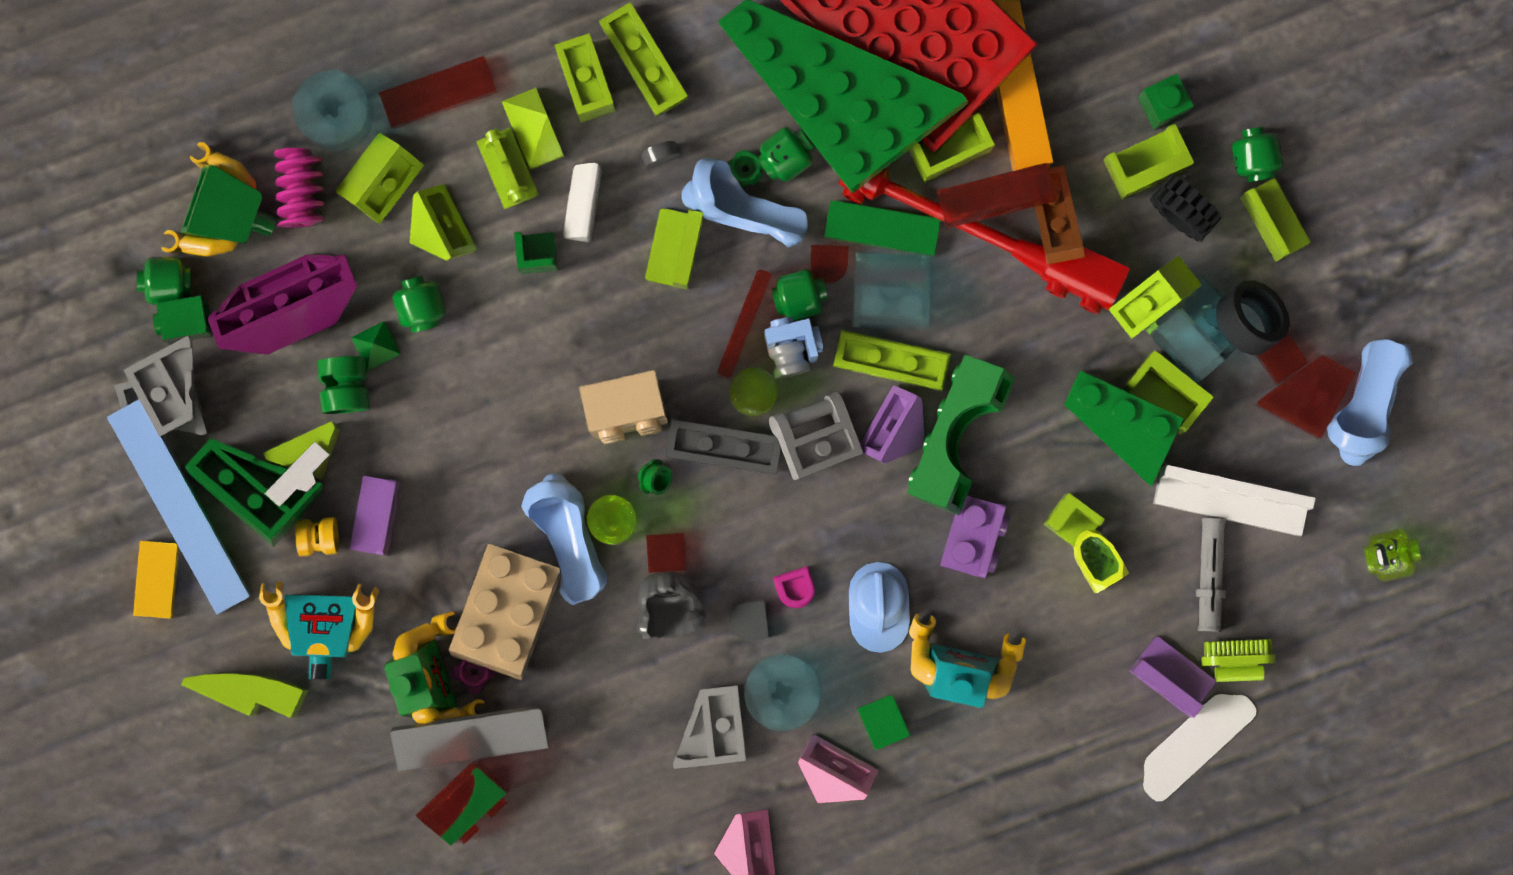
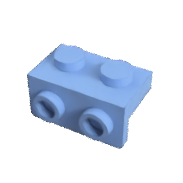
M792 317L780 318L770 322V328L765 329L764 332L767 350L787 343L804 341L809 364L817 362L818 353L822 352L823 348L818 326L811 328L809 319L793 322Z

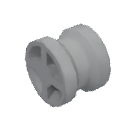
M804 341L787 343L768 349L769 357L774 360L776 366L773 371L775 379L787 378L811 371L809 362L805 361L803 356L805 350Z

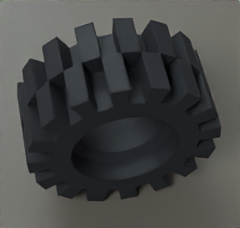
M1170 175L1152 195L1150 202L1153 203L1152 205L1155 209L1159 210L1158 213L1161 216L1166 217L1171 225L1173 224L1177 227V230L1181 233L1184 232L1187 237L1193 238L1197 242H1202L1221 220V214L1213 204L1209 203L1210 200L1199 193L1200 191L1196 188L1193 189L1188 182H1183L1181 178Z

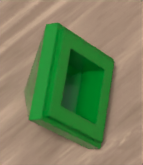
M385 321L351 337L359 355L366 357L367 371L401 355Z

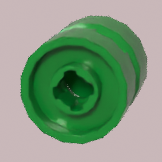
M342 356L317 361L318 382L324 384L325 387L319 393L322 414H345L370 410L369 390L362 386V382L367 378L366 357Z

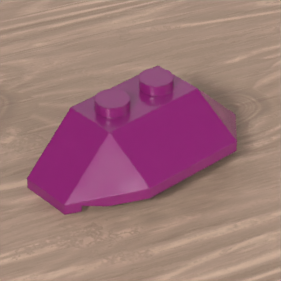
M306 254L238 285L223 301L218 311H214L208 317V321L219 349L268 355L336 324L353 295L357 283L345 255L333 257Z

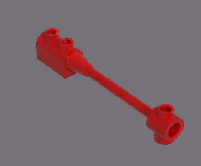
M888 167L853 194L841 179L838 183L839 186L844 187L842 196L855 203L862 204L865 198L874 200L878 196L885 194L1012 253L1011 256L1042 277L1041 280L1048 283L1045 291L1062 299H1065L1069 292L1081 298L1079 304L1081 308L1096 315L1100 314L1102 308L1109 311L1113 306L1130 268L1083 247L1085 257L1047 264L1043 245L1020 238L1017 240L889 179Z

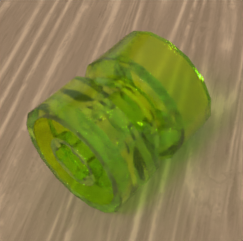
M607 495L597 499L592 504L587 515V525L591 534L600 542L611 546L621 545L629 541L635 534L638 526V516L634 507L627 500L616 495Z

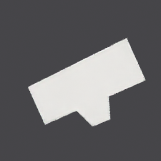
M314 442L265 494L280 507L296 489L307 492L316 483L313 472L329 454Z

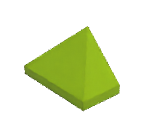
M536 88L502 101L529 170L564 157Z
M441 184L413 194L409 243L448 261L473 253L477 248L445 185Z

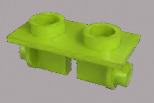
M511 127L499 131V129L491 130L485 134V138L476 141L505 210L539 196Z

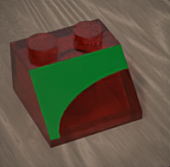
M477 759L462 770L416 816L450 846L458 840L464 845L480 830L476 823L485 814L492 819L508 804L503 797L510 791L480 759Z

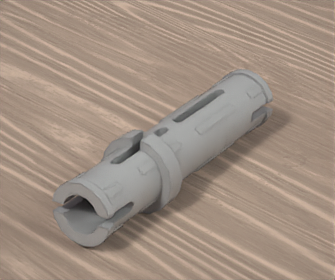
M1202 518L1200 589H1196V597L1200 598L1199 626L1197 631L1222 632V599H1226V591L1222 590L1226 519Z

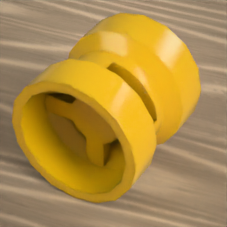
M335 517L322 518L320 522H312L309 519L296 520L295 537L299 557L312 556L314 552L321 551L325 555L338 554L339 534Z

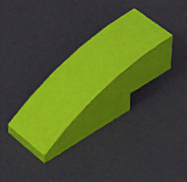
M244 673L205 674L186 677L181 683L184 687L248 716L256 715L260 706L263 705L289 718L297 717L309 689L288 681Z

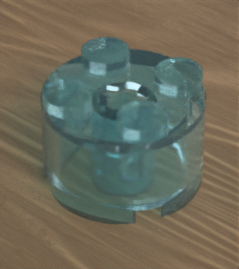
M339 70L316 73L302 83L293 97L295 121L302 133L317 147L329 151L345 152L360 145L369 135L373 121V105L359 82L350 75ZM333 105L337 107L339 115L335 118L329 114L328 110Z
M783 654L767 657L755 665L748 675L744 691L745 702L752 717L764 727L776 731L793 730L807 723L818 708L821 693L818 678L812 668L797 657ZM778 682H782L785 687L791 685L793 688V692L788 694L789 701L786 703H782L780 698H772L771 693L776 691L775 684Z

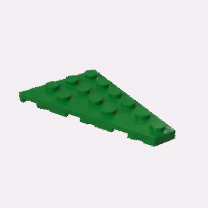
M744 0L717 21L852 194L969 104L966 97L960 92L751 0Z

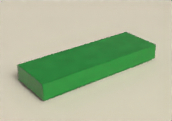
M830 200L824 238L934 257L940 220L933 217Z

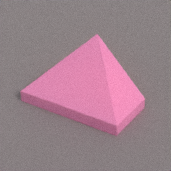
M815 734L811 736L798 762L817 803L864 800L879 771Z
M768 809L736 814L714 854L731 875H775Z

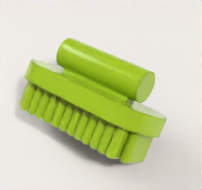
M1271 639L1205 641L1204 656L1201 657L1202 666L1220 665V667H1215L1216 682L1264 680V667L1258 664L1276 663V654H1273Z

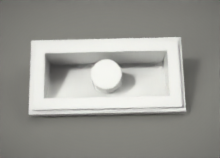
M598 163L581 164L573 168L563 232L565 239L589 242L592 239L602 174Z

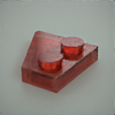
M1322 355L1260 398L1255 406L1319 440L1326 431L1356 373Z

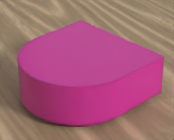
M808 566L772 577L778 596L786 606L802 608L813 599L815 586Z

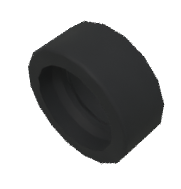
M1255 280L1239 283L1219 299L1216 307V321L1221 333L1232 346L1249 355L1264 354L1284 339L1290 328L1289 313L1284 302L1274 290L1266 284ZM1241 303L1246 304L1256 312L1263 323L1265 333L1250 324L1243 313Z

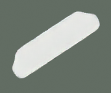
M1226 694L1213 696L1203 705L1195 718L1190 717L1151 752L1144 763L1143 787L1145 792L1155 801H1164L1250 723L1256 716V708L1248 697Z

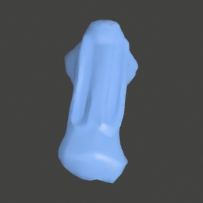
M715 158L700 159L695 165L692 180L682 190L684 205L693 211L703 212V218L750 232L770 234L787 247L796 246L801 243L808 229L806 213L796 206H782L765 199L750 196L744 192L732 175L728 163L724 160Z
M1380 339L1369 342L1364 346L1361 368L1353 398L1345 408L1336 413L1327 427L1329 439L1339 448L1340 456L1346 464L1361 466L1389 445L1391 430L1388 419L1396 398L1397 383L1402 373L1413 364L1408 344L1396 343L1390 339Z
M558 473L548 474L542 482L535 484L527 490L521 507L526 516L548 536L560 568L561 583L559 593L565 601L575 605L593 599L603 590L608 580L607 573L599 563L587 530L584 517L585 503L582 494L563 475Z

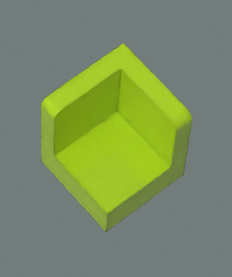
M1067 493L1062 497L1043 525L1074 547L1080 533L1087 529L1095 530L1098 526H1101L1105 519L1072 494Z

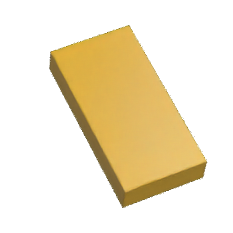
M140 541L133 616L173 619L179 559L178 544Z

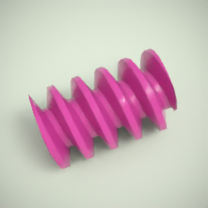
M283 148L274 151V155L283 160L276 163L275 170L278 173L284 174L275 180V184L277 187L285 189L277 193L276 200L287 204L276 210L279 217L287 219L279 222L277 226L282 228H302L314 226V224L324 221L325 216L314 213V209L324 206V202L313 198V194L324 191V187L313 184V179L323 176V172L312 169V165L321 162L322 157L311 154V150L307 148Z

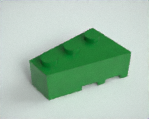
M1080 370L1063 404L1151 487L1184 419Z
M211 438L185 466L188 474L273 547L324 492L322 483L315 481L316 483L307 492L296 489L279 507L265 493L288 469L262 461L251 454Z

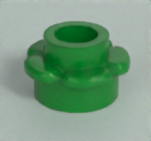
M747 150L735 153L734 158L728 162L732 175L741 187H746L748 184H757L763 175L761 172L762 166L757 158L759 156ZM745 165L748 166L749 171L743 172L742 167Z
M653 459L643 465L638 474L640 490L645 494L661 495L669 489L673 478L671 469L663 465V461L660 459Z

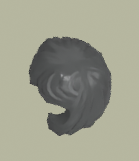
M664 571L644 578L639 588V615L636 624L637 632L642 635L644 640H658L661 637L665 639L677 636L682 637L701 631L705 627V611L700 596L696 591L693 581L686 574Z

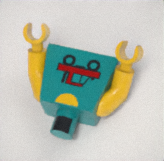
M277 581L276 593L266 591L265 584L262 583L259 599L261 603L266 605L271 625L283 646L291 650L293 656H310L309 679H331L332 657H350L351 652L359 650L372 631L374 603L379 594L377 587L373 588L370 597L362 594V584H358L353 597L285 594L284 601L282 599L284 585L281 581Z
M919 613L915 614L909 629V634L914 639L911 651V672L916 679L924 683L930 696L984 708L989 699L1001 698L1008 694L1018 666L1016 662L1023 658L1026 644L1025 637L1022 638L1021 644L1012 645L1009 643L1010 633H1007L1002 644V659L930 643L928 640L936 625L935 618L931 616L928 624L923 625L918 620Z

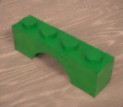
M964 355L962 362L956 366L952 374V386L948 396L939 405L937 412L938 420L933 432L929 433L924 441V453L920 463L910 474L909 489L907 491L909 495L919 501L959 516L973 483L960 464L959 444L966 428L977 418L985 414L1003 411L1015 382V376L1002 367Z

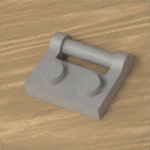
M838 392L828 394L824 397L823 401L787 415L779 413L769 418L770 428L779 441L793 480L863 454L844 401ZM828 414L832 416L834 425L795 439L792 428Z

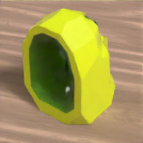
M1087 529L1078 535L1073 548L1074 557L1094 593L1104 590L1129 574L1115 547L1101 532Z

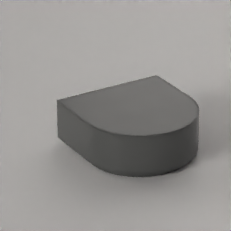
M666 141L644 150L641 157L646 170L681 158L676 142Z
M764 601L742 603L733 609L730 614L729 625L735 636L742 640L769 638Z

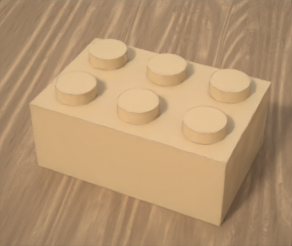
M655 370L579 387L589 433L595 440L600 439L604 445L626 440L624 433L638 431L640 436L662 432L661 425L668 424L660 384Z
M488 543L449 648L451 656L522 681L560 579V568Z

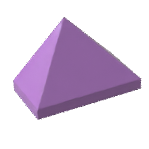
M893 385L860 443L863 454L886 464L922 448L925 441L922 398Z

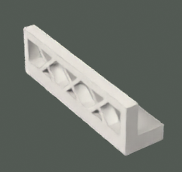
M1166 465L1160 469L1153 504L1302 536L1307 510L1313 509L1315 498Z

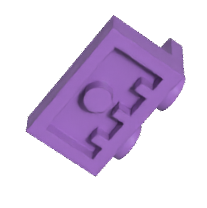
M967 496L959 516L954 514L940 566L982 579L986 578L987 572L994 573L1000 554L999 551L994 550L998 536H1005L1010 520V515L1004 514L1006 505Z

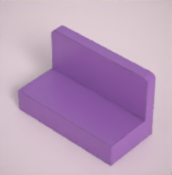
M363 476L350 550L384 556L389 555L401 482Z
M1160 637L1153 638L1129 670V672L1176 708L1192 718H1195L1202 709L1203 705L1200 703L1215 684V679Z

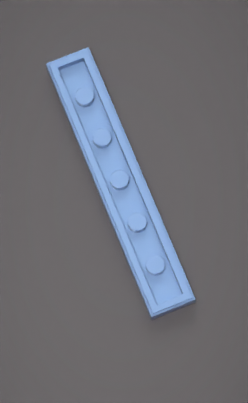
M138 399L107 416L109 423L215 613L219 614L252 596L163 436L159 437L140 400Z

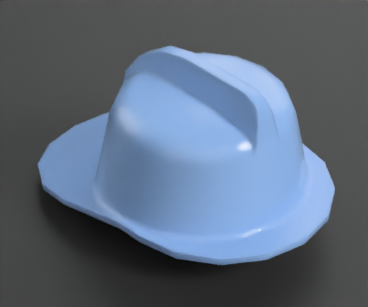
M875 562L866 564L856 571L850 581L849 615L851 631L859 645L865 649L879 653L891 651L900 645L908 634L910 614L907 582L902 573L888 563Z

